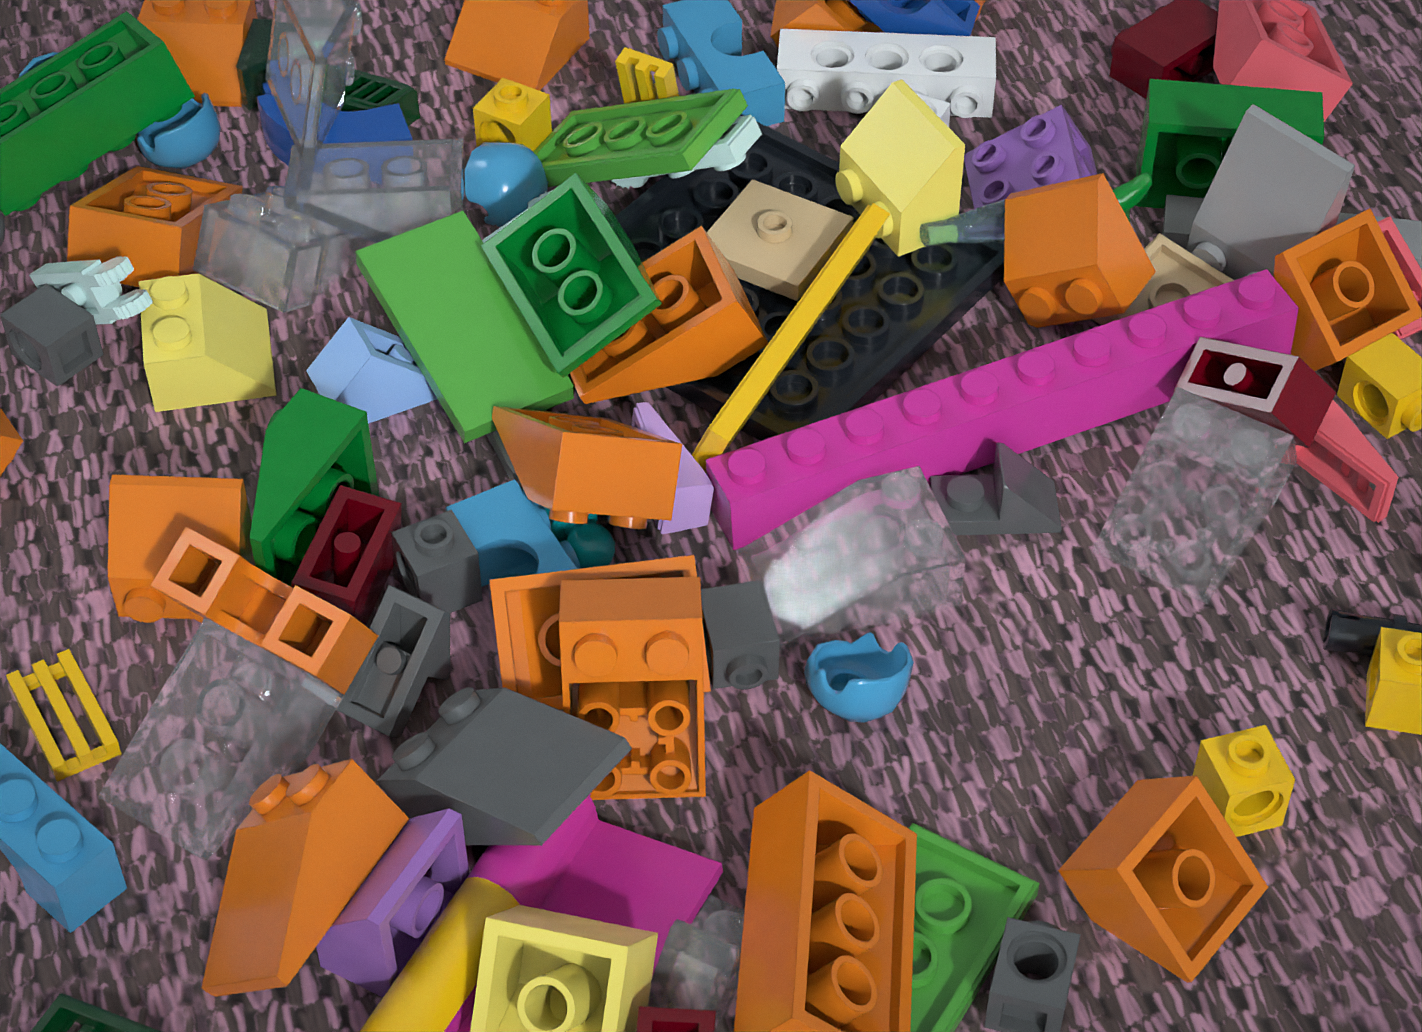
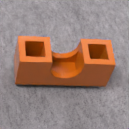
M185 527L150 585L184 608L345 695L378 638L375 632L349 613L296 585L292 588L257 568L240 555L188 527Z

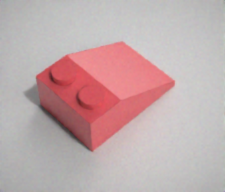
M1219 0L1213 68L1219 83L1224 85L1322 92L1325 122L1353 83L1316 9L1300 0Z

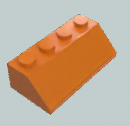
M811 770L754 807L734 1032H910L917 833Z

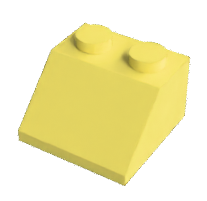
M903 79L892 82L840 146L839 172H837L835 177L838 193L841 199L846 204H851L860 215L868 204L871 206L872 203L890 213L876 237L882 238L898 257L957 234L965 144Z
M199 273L139 281V289L147 290L153 300V304L141 312L143 361L155 412L277 396L266 308Z
M523 905L486 917L470 1032H636L639 1006H648L658 933Z

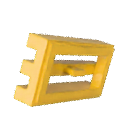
M624 47L615 60L624 104L679 96L672 63ZM651 71L655 72V74H654L655 83H653V78H652V73H651Z
M70 649L57 653L59 662L49 667L44 659L31 664L34 673L25 677L21 676L19 670L6 675L10 689L57 782L122 754L118 740ZM66 676L102 746L90 749L55 680ZM38 687L42 688L76 757L64 761L29 691Z

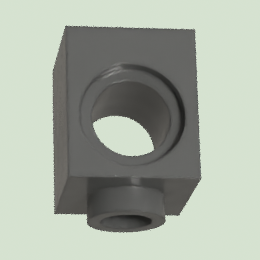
M45 284L0 314L11 354L57 387L103 356L94 316L48 284Z
M452 510L391 532L397 578L405 592L449 613L483 601L478 552Z
M763 580L701 589L703 631L708 670L713 689L733 686L736 689L747 690L756 688L767 680L779 679L780 640Z
M1007 917L989 992L984 1028L1000 1032H1060L1081 934L1061 930L1057 926L1044 921L1026 922ZM1034 973L1042 976L1045 979L1033 980L1023 976L1022 974Z

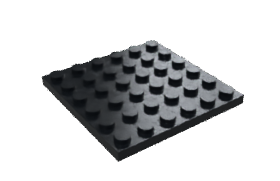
M757 122L762 135L745 153L746 158L742 163L725 171H716L714 167L697 169L680 178H670L666 174L617 214L615 218L634 245L641 262H644L700 226L708 232L752 179L854 217L853 225L860 217V214L851 204H846L838 193L835 177L837 172H839V162ZM959 222L956 235L899 257L882 238L876 237L741 430L762 441L873 403L1004 278V245ZM739 279L768 342H770L799 300L790 299ZM765 347L718 376L672 385L666 388L717 416Z

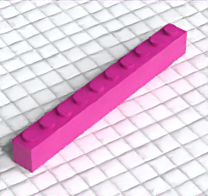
M1266 269L706 459L707 476L714 487L711 511L733 550L843 516L929 486L930 476L960 475L992 464L995 461L997 442L1005 444L1014 452L1020 454L1180 398L1173 390L1200 337L1291 355L1299 308Z

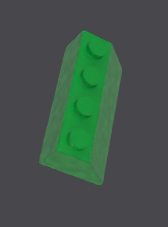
M127 11L0 89V211L4 216L13 211L19 212L32 207L39 201L43 192L61 181H70L81 176L88 169L89 163L108 151L114 152L127 147L134 141L138 132L154 122H163L171 119L181 111L184 103L195 97L164 41Z

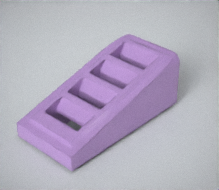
M649 402L636 403V408L633 409L632 427L681 443ZM683 444L672 520L654 519L657 530H660L661 534L708 525L714 487L702 467Z

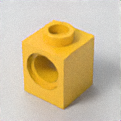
M502 78L473 107L476 148L484 142L518 143L534 151L552 133L550 94Z
M1391 333L1346 358L1337 396L1386 439L1407 428L1412 432L1422 429V357L1395 334Z
M1381 627L1367 672L1365 727L1422 735V633Z
M1262 725L1201 740L1193 776L1197 775L1235 836L1239 837L1282 826L1295 778L1267 726Z

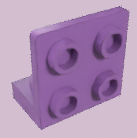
M1062 105L1029 119L1026 123L993 140L983 142L977 148L964 155L976 221L979 228L983 231H992L1005 224V199L1010 193L1097 175L1091 147Z

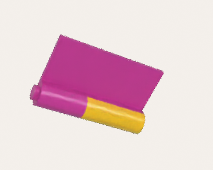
M589 794L541 846L489 845L359 1032H470L486 917L519 905L658 933L651 981L652 988L722 875V863L598 820L596 807Z

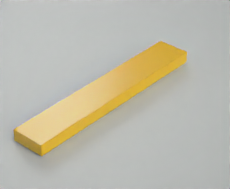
M872 203L871 206L868 204L707 428L692 454L706 474V459L725 453L865 255L888 219L890 213L875 203Z

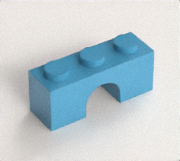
M681 0L663 5V28L657 31L659 48L665 60L673 59L677 64L679 79L686 91L694 90L698 94L734 88L740 89L748 105L741 114L751 115L755 117L757 122L765 126L784 122L785 81L764 51L742 56V19L729 0Z
M515 479L446 507V511H453L478 552L482 587L490 584L489 580L580 569L579 560L570 543L566 540L559 542L552 533L550 520L545 508L528 500Z
M0 744V850L17 871L26 893L71 933L127 889L114 844Z

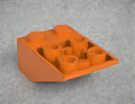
M700 577L561 581L559 634L563 712L625 737L632 747L628 754L590 793L592 800L706 797L703 620Z

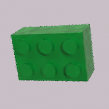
M1150 79L1137 156L1136 176L1147 172L1152 178V186L1143 199L1135 206L1164 209L1166 195L1205 198L1243 116L1252 104L1323 145L1324 115L1322 92Z

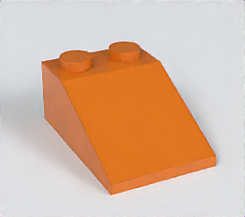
M136 166L70 205L67 262L100 259L101 263H104L115 257L126 256L134 267V271L122 280L120 284L139 287V281L159 279L167 276L198 274L242 193L243 186Z
M702 226L642 262L662 304L570 373L579 398L585 404L718 376L768 345L769 342L734 269Z
M493 406L492 420L527 499L550 509L549 519L565 523L587 524L589 514L609 515V524L632 529H646L648 519L672 520L682 451L681 443L604 417Z
M686 555L489 580L502 688L510 689L555 709L563 710L559 634L561 581L697 577L695 556ZM703 631L704 692H710L711 688Z
M353 759L322 767L319 764H314L302 772L284 777L281 774H276L260 785L251 796L249 805L253 809L237 828L201 987L205 992L218 997L287 987L409 820L407 815Z

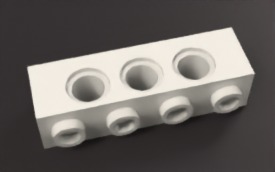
M780 29L777 71L785 81V109H795L798 111H849L856 114L869 112L892 82L903 79L915 93L951 103L950 116L961 118L992 117L996 82V37Z

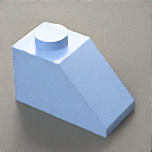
M350 317L347 318L306 370L319 395L366 411L368 424L437 399L399 336Z

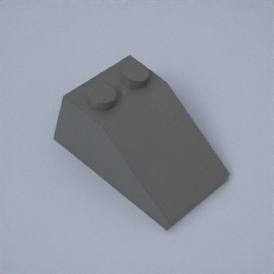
M467 687L450 696L440 706L438 712L441 717L426 732L412 736L395 750L392 756L395 763L377 782L387 796L408 818L445 809H451L462 814L466 845L541 846L628 754L632 747L623 736L510 689L474 690L472 687Z

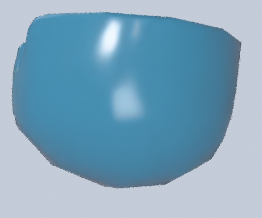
M207 93L201 95L202 104L192 98L184 103L181 111L171 119L163 122H154L137 133L138 146L147 160L162 167L185 169L209 157L218 146L221 126L217 112Z
M484 142L472 151L466 165L465 195L470 202L481 205L488 212V216L484 219L485 223L502 227L526 210L529 201L535 197H540V194H544L545 191L548 192V180L540 159L528 147L518 143Z
M866 633L852 643L832 640L817 644L807 659L804 675L810 693L824 709L847 721L864 723L882 718L894 711L907 691L914 661L905 643L900 642L895 645L892 651H886L879 646L874 634Z

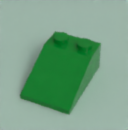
M577 173L573 174L481 245L557 373L563 378L662 304L634 245L608 205Z
M300 388L283 409H279L273 414L265 431L249 539L255 566L291 586V582L339 486L342 485L379 496L366 411Z

